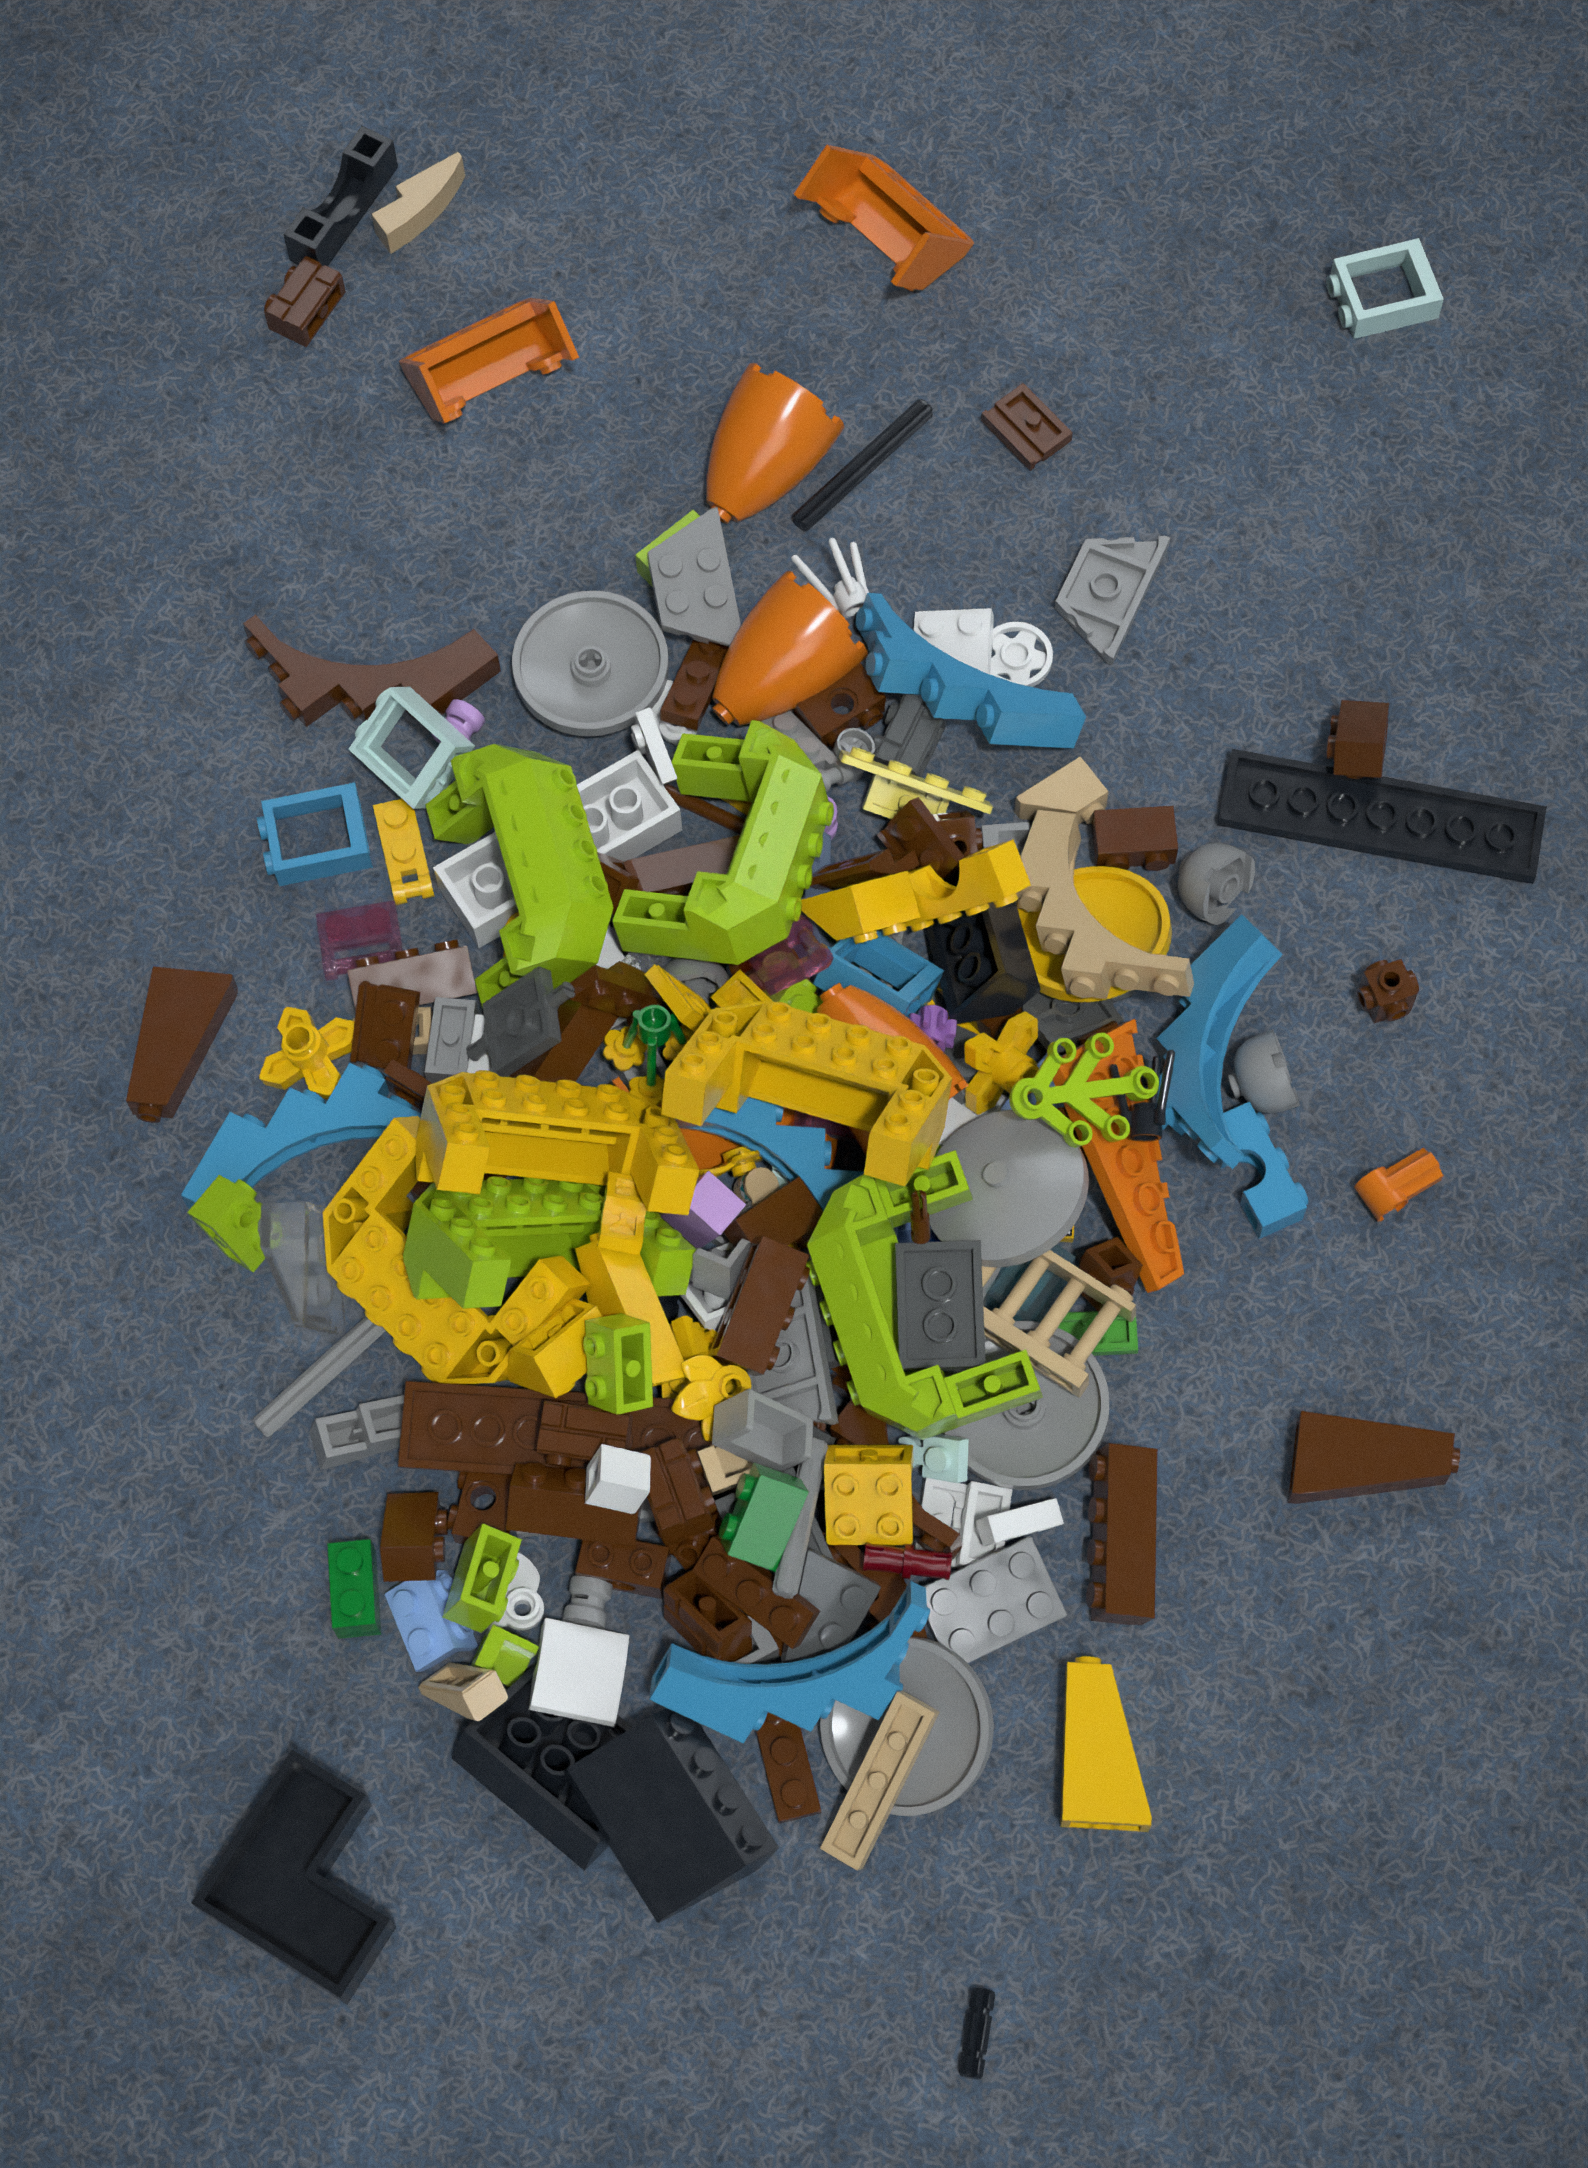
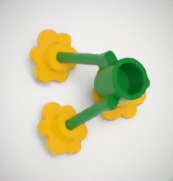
M649 1005L641 1011H633V1021L630 1028L624 1027L621 1031L610 1030L604 1038L606 1047L603 1050V1056L607 1060H613V1065L617 1070L627 1071L632 1065L640 1066L644 1063L645 1056L643 1053L647 1050V1076L632 1078L629 1081V1093L658 1106L659 1103L662 1104L664 1079H661L656 1074L657 1047L665 1044L663 1056L667 1060L674 1061L695 1032L684 1024L680 1026L674 1013L670 1014L666 1008L660 1005Z

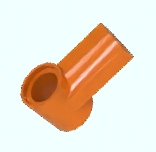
M1423 1147L1388 1169L1379 1167L1371 1171L1356 1183L1354 1189L1376 1220L1381 1222L1384 1220L1383 1215L1393 1209H1396L1397 1212L1400 1211L1408 1203L1409 1199L1440 1182L1444 1175L1441 1172L1437 1159Z

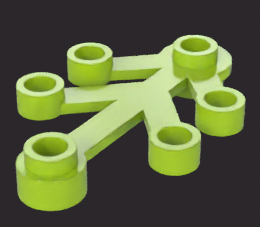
M1097 1033L1086 1040L1085 1051L1062 1086L1049 1087L1060 1066L1071 1062L1076 1056L1075 1044L1068 1038H1060L1048 1046L1047 1057L1033 1078L1021 1079L1014 1084L1010 1091L1009 1103L1013 1112L1025 1120L1041 1118L1063 1135L1065 1142L1070 1147L1077 1148L1088 1144L1092 1139V1129L1085 1121L1078 1120L1072 1122L1055 1108L1053 1104H1068L1101 1130L1102 1136L1107 1141L1117 1142L1128 1136L1130 1132L1128 1120L1121 1115L1110 1116L1090 1099L1125 1094L1130 1100L1141 1102L1153 1097L1157 1093L1159 1078L1151 1068L1139 1066L1126 1072L1124 1077L1086 1082L1098 1062L1111 1055L1114 1049L1113 1040L1108 1034ZM1096 1040H1099L1103 1044V1053H1100L1096 1050ZM1058 1045L1065 1048V1058L1059 1056L1057 1052ZM1141 1076H1144L1147 1080L1148 1089L1141 1085ZM1029 1091L1036 1098L1035 1105L1028 1101L1027 1094ZM1112 1122L1117 1123L1120 1128L1118 1136L1111 1130ZM1075 1127L1079 1128L1082 1132L1081 1141L1074 1137L1073 1130Z

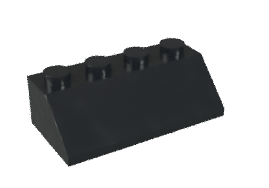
M958 869L945 882L957 887L960 870ZM991 902L989 903V909L971 916H967L965 910L961 911L962 916L957 919L939 924L936 918L933 919L935 924L926 928L935 965L944 970L940 984L949 1018L957 1020V1024L1014 1014L1041 990L1015 902L999 908H995L994 903Z

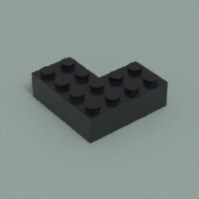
M291 1750L191 1904L203 1914L348 2005L396 1929V1926L388 1917L325 1878L372 1804L366 1795L294 1750Z

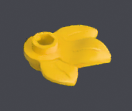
M744 1146L722 1154L725 1163L712 1169L699 1170L698 1178L707 1171H710L716 1178L729 1171H732L733 1177H739L755 1169V1163L763 1159L759 1156V1150L751 1151Z
M697 1355L681 1363L682 1371L689 1383L678 1393L671 1410L673 1413L686 1419L702 1420L701 1432L705 1441H712L714 1406L747 1389H751V1380L748 1373L737 1365L727 1364L722 1366L711 1356ZM730 1379H735L737 1389L734 1393L728 1394L725 1389L726 1383Z

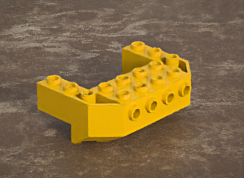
M764 1000L715 1008L710 1011L665 1071L661 1115L702 1126L715 1107L737 1114L748 1097L870 1132L864 1175L906 1186L917 1167L928 1170L932 1164L945 1128L952 1077L925 1045L912 1042L906 1037L887 1035L873 1031L864 1025H852L831 1019L828 1015L822 1013H810L796 1009L784 1002Z
M479 1070L475 1073H458L427 1086L416 1136L417 1181L435 1183L437 1190L480 1194L484 1173L606 1186L609 1172L632 1176L647 1211L688 1215L699 1168L675 1118L661 1115V1107L613 1085L581 1086L575 1081L566 1079L558 1080L555 1083L540 1081L536 1077L529 1075H519L516 1078L502 1077L486 1070Z
M420 1117L393 1118L322 1212L327 1272L337 1281L336 1286L344 1295L355 1299L365 1309V1316L372 1323L383 1327L393 1337V1343L400 1351L411 1355L422 1366L421 1371L429 1380L443 1384H481L509 1380L507 1369L510 1350L572 1298L579 1300L591 1283L563 1256L539 1259L496 1315L487 1316L480 1308L463 1309L452 1297L416 1299L412 1293L403 1259L407 1239L403 1232L410 1224L414 1204L407 1195L418 1182L416 1178V1136Z

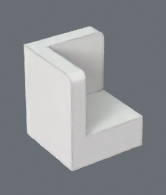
M601 1444L587 1466L585 1503L630 1514L636 1513L650 1492L651 1457L648 1454Z

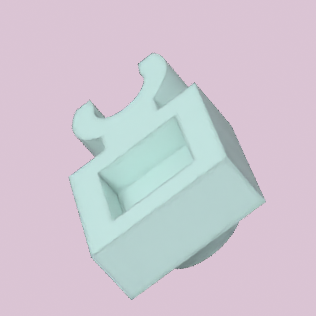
M938 1434L924 1440H920L912 1435L899 1438V1444L913 1445V1468L922 1466V1477L953 1483L967 1481L968 1438Z

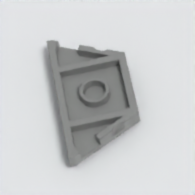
M715 507L650 550L647 559L661 630L675 635H688L693 640L709 644V641L729 647L741 623L718 507Z
M1158 536L1157 541L1135 542L1134 537L1118 538L1112 541L1104 538L1085 539L1056 599L1055 609L1110 665H1113L1169 547L1170 538L1167 536Z
M809 1275L805 1286L801 1291L796 1290L790 1306L795 1307L793 1319L786 1331H780L775 1344L780 1347L775 1365L770 1371L766 1370L764 1375H748L751 1380V1390L812 1418L814 1422L835 1425L839 1422L816 1291Z

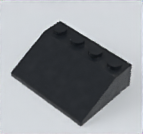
M536 1662L506 1690L508 1695L506 1702L482 1720L473 1721L463 1730L451 1759L585 1871L609 1845L563 1772L571 1765L631 1729L632 1726L619 1715H617L613 1728L607 1725L529 1710L532 1678L537 1665Z
M668 1708L651 1715L571 1765L563 1772L657 1923L672 1917L760 1869L779 1849V1846L700 1723Z

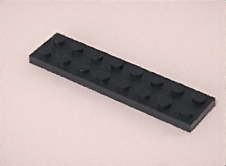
M1232 749L1218 825L1533 884L1537 874L1547 806L1384 776L1382 778L1362 777L1353 779L1345 775H1334V767Z

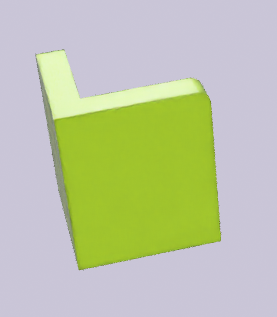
M493 1624L486 1630L470 1666L495 1670L501 1683L510 1687L525 1673L531 1658L537 1654L539 1646Z

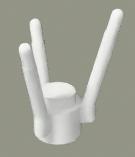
M829 539V545L843 579L834 586V596L797 555H793L791 560L815 589L841 612L844 618L854 616L863 607L869 591L866 586L856 542L850 543L851 557L856 576L855 580L849 573L836 539Z

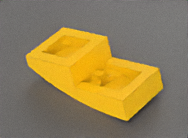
M609 1172L599 1229L598 1248L640 1255L647 1210L632 1176Z

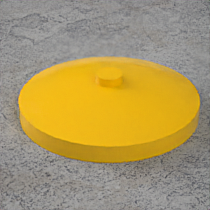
M1091 866L1074 869V887L1080 900L1089 913L1104 928L1133 947L1150 954L1167 955L1171 944L1172 925L1168 906L1161 893L1153 884L1140 875L1115 867ZM1017 909L1041 990L1039 992L1069 1002H1096L1129 992L1128 990L1111 986L1107 999L1081 998L1076 995L1067 994L1061 971L1066 954L1057 955L1048 951H1042L1036 929V923L1041 911L1030 912L1025 909Z

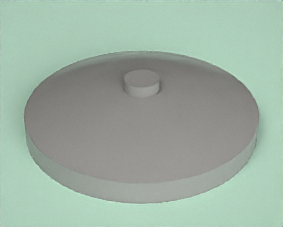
M579 591L560 596L548 602L526 621L514 644L512 670L516 689L521 700L528 710L541 722L553 729L571 735L601 736L633 725L635 723V712L649 707L652 709L655 706L667 683L669 673L668 648L663 632L656 620L636 602L611 592Z
M1013 1110L998 1111L973 1120L954 1133L935 1156L937 1157L956 1150L973 1200L929 1215L930 1226L941 1242L981 1240L982 1266L984 1267L1014 1266L1028 1262L1049 1251L1073 1228L1087 1198L1089 1184L1088 1168L1080 1147H1070L1065 1142L1063 1135L1041 1118L1025 1120L1016 1115Z
M1015 1321L1013 1326L1028 1334L1030 1330L1035 1331L1040 1322ZM1057 1328L1049 1339L1051 1344L1049 1349L1063 1357L1065 1353L1070 1354L1079 1340L1066 1331ZM985 1337L986 1363L1011 1355ZM1091 1353L1084 1363L1086 1366L1085 1372L1089 1374V1385L1079 1398L1034 1369L1043 1398L944 1432V1435L969 1439L968 1470L989 1483L1015 1490H1034L1058 1484L1080 1471L1090 1461L1092 1456L1095 1455L1101 1445L1109 1419V1392L1105 1376L1096 1358ZM966 1370L946 1371V1372H945V1377H948V1376H951V1375H954V1374H957V1373H960V1372H963V1371H966Z
M910 1637L908 1640V1651L904 1660L899 1665L900 1682L903 1683L904 1692L940 1711L890 1812V1814L897 1816H916L931 1813L961 1798L972 1788L982 1774L990 1756L994 1735V1721L990 1700L984 1685L973 1668L948 1647L919 1637ZM835 1700L826 1719L820 1718L821 1740L827 1761L833 1773L847 1791L873 1742L889 1706H887L880 1719L877 1720Z

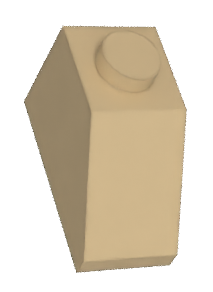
M1080 756L1016 797L1014 813L1019 819L1034 821L1037 810L1076 814L1078 825L1084 821L1086 824H1091L1094 810H1106L1109 791Z

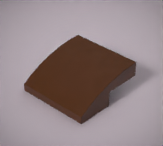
M888 848L823 866L812 874L810 888L818 890L841 889L908 871L917 867L920 863L915 850L891 855Z

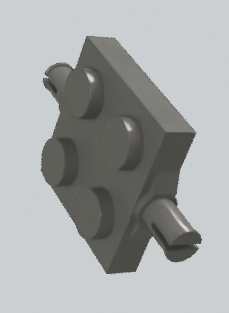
M538 966L482 1004L485 1018L484 1034L482 1038L466 1047L468 1057L473 1061H478L489 1053L492 1072L502 1077H508L562 1041L557 1009L561 1004L575 996L574 987L565 981L553 989L551 971Z
M1131 990L1120 996L1096 1002H1069L1038 992L1021 1007L1022 1012H1028L1038 1019V1040L1046 1051L1053 1041L1060 1038H1068L1076 1047H1079L1078 1038L1112 1021H1116L1118 1025L1123 1023L1124 1019L1114 1008L1113 1003L1131 998L1133 992ZM1058 1045V1054L1066 1051L1063 1046Z

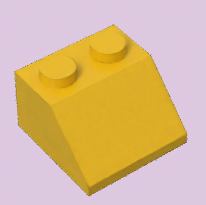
M908 871L801 900V911L832 938L838 941L853 937L855 944L877 939L878 934L876 930L879 929L882 930L883 936L907 930L905 922L921 918Z

